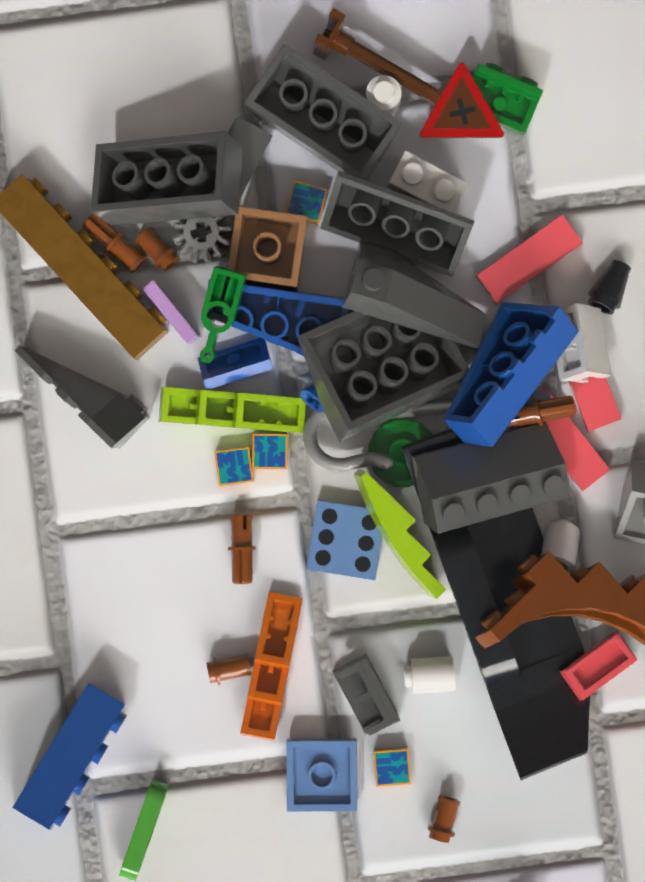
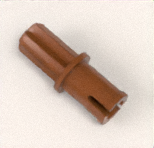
M91 214L84 221L82 228L105 248L104 253H111L131 273H134L147 258L145 254L143 255L124 238V232L118 233L112 226L95 214Z
M573 396L543 401L535 398L533 403L523 405L516 415L519 417H514L507 428L513 429L514 427L536 423L539 426H544L546 421L573 417L576 415L575 400Z
M230 515L231 547H228V550H231L232 582L234 584H250L253 581L252 550H256V546H252L253 515Z

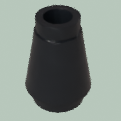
M612 260L588 292L590 296L588 304L592 307L601 308L602 313L612 315L615 309H619L631 271L630 266L622 261Z

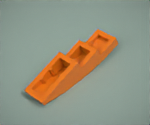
M268 592L240 735L275 741L303 598Z

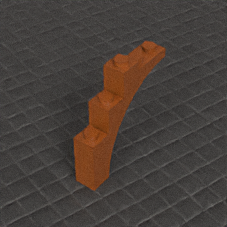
M550 551L539 557L532 554L517 567L520 573L511 581L517 589L504 600L507 606L501 612L495 610L481 623L484 629L475 637L485 649L500 642L518 626L528 621L550 616H577L601 621L624 631L645 645V574L637 578L634 575H630L619 584L600 561L588 568L583 564L575 569L572 574H569Z

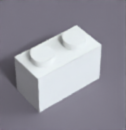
M405 151L389 181L388 189L453 213L468 183Z

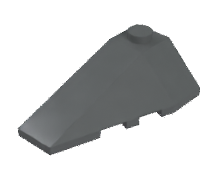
M359 242L342 305L343 308L473 348L479 347L487 314L395 252Z
M19 345L14 350L49 385L52 383L56 387V394L74 409L78 408L81 411L78 416L109 447L121 448L149 419L143 413L147 407L135 395L131 394L127 397L121 392L26 347Z

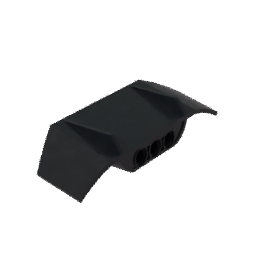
M452 429L401 446L418 498L419 493L412 456L462 443L463 441ZM533 508L439 534L429 527L520 780L586 754L588 751L590 696L579 701L559 672L585 653L572 616H550L528 621L518 626L500 642L485 649L475 638L484 629L481 624L482 621L495 610L501 612L507 606L504 600L517 589L511 582L520 573L517 567L532 554L536 557L541 556L544 538Z

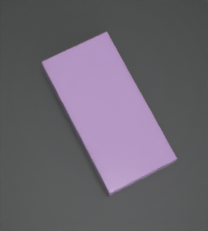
M154 280L144 287V292L187 344H192L200 338L198 333Z

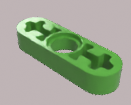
M152 779L119 876L136 881L169 784Z

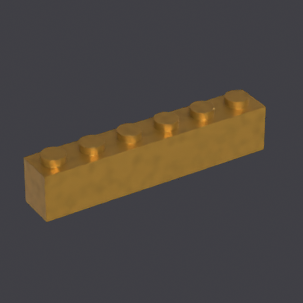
M21 174L0 193V213L133 359L139 360L168 333L163 327L167 320L154 306L148 310L139 301L143 294L130 280L124 284L116 276L120 269L106 254L100 258L95 253L92 247L96 243L83 229L78 232L74 230L68 223L72 216L59 202L54 207L45 198L49 191L36 177L29 180Z

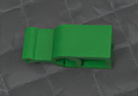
M220 266L213 268L201 313L202 323L210 331L206 347L200 352V360L202 362L210 364L217 356L215 346L219 333L225 332L234 324L248 274ZM228 277H230L225 298L223 299ZM220 306L223 308V314L228 316V321L225 325L214 324L215 318L210 316V311L213 307Z

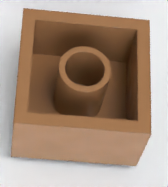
M239 206V215H235L228 269L248 274L246 283L298 291L308 217Z

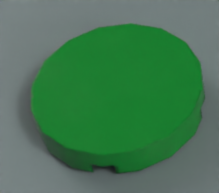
M396 418L383 423L373 433L368 445V452L382 453L390 456L393 460V465L388 469L371 466L373 472L383 482L392 486H413L414 484L401 446L429 437L432 433L423 424L410 418Z

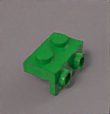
M486 63L485 66L478 64L472 78L499 125L524 136L544 90L538 88V83L530 78L519 76L516 79L506 75V70L496 64Z

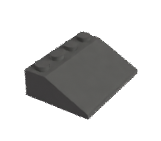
M356 311L298 336V341L322 409L339 442L459 388L469 369L454 341Z

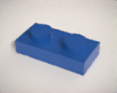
M262 338L217 351V356L210 364L202 362L200 357H198L206 390L274 369L266 341Z

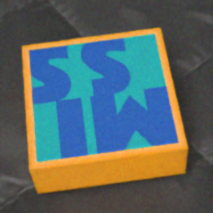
M294 180L285 213L307 216L308 222L319 225L328 189Z
M253 434L252 469H287L288 434Z
M250 447L214 451L219 486L254 482Z
M408 747L373 750L376 787L411 784Z

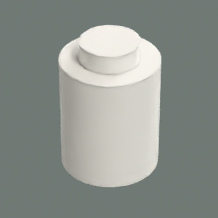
M377 76L367 86L366 99L393 116L400 106L401 87L391 76Z
M565 519L551 522L545 528L541 555L550 551L569 574L575 571L580 540L579 528L571 521Z
M453 656L410 659V666H404L405 687H412L413 694L455 691Z

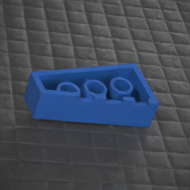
M227 280V284H226V287H225L223 299L225 298V294H226V291H227V287H228V283H229L228 280ZM245 283L236 320L232 327L304 356L298 336L347 315L349 309L342 307L344 297ZM215 306L211 309L210 316L224 324L227 323L228 316L223 314L222 307Z
M509 302L501 303L443 419L464 443L493 447L579 331L561 307Z
M88 683L12 808L48 830H52L54 825L60 827L71 810L67 806L73 793L79 796L90 778L85 774L90 764L94 762L98 765L106 752L108 745L103 742L109 732L117 733L127 717L122 712L125 704Z

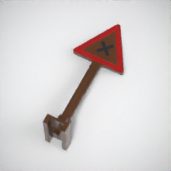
M334 8L329 14L327 28L323 35L319 33L315 39L313 54L323 60L328 57L332 50L343 56L348 54L378 73L393 77L399 85L432 103L434 109L419 133L420 138H502L504 136L501 126L464 63L458 65L446 88L440 91L354 41V36L342 30L346 15Z

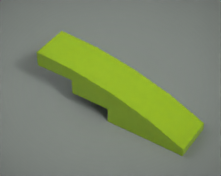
M161 387L158 422L303 433L306 404L302 398Z
M358 469L354 474L366 508L383 540L403 568L429 596L438 599L446 588L422 566L431 554L407 532L408 528L416 520L366 471Z

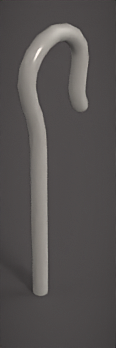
M549 391L534 392L525 404L533 403L535 398H539L540 401L549 400L550 393ZM453 399L429 401L394 418L446 414ZM311 411L304 423L303 441L306 452L316 464L327 470L339 472L367 466H377L383 469L392 467V458L382 453L367 452L345 458H336L326 454L319 446L317 440L318 426L326 415L324 412Z

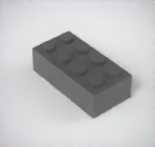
M226 131L96 144L90 212L110 226L239 215L243 147Z

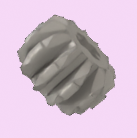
M226 216L185 219L187 221L186 224L174 222L173 227L183 232V234L175 235L173 242L176 244L185 243L180 248L179 253L185 256L193 250L191 254L192 263L198 262L201 253H203L206 264L212 263L210 255L212 251L222 258L224 253L218 245L231 246V240L221 236L232 231L231 225H220ZM204 226L207 231L212 230L211 234L206 235L207 241L201 242L198 237L194 239V235L199 233V227Z

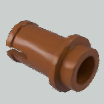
M152 227L143 230L135 239V243L155 261L154 266L157 269L161 268L166 272L179 260V256L176 254L177 250L174 247L170 248L154 232Z
M247 653L222 660H216V657H214L212 662L206 663L210 683L217 682L218 685H222L221 681L252 675Z
M443 795L438 796L433 823L428 825L427 828L430 831L429 838L449 843L450 837L455 836V832L452 829L461 801Z

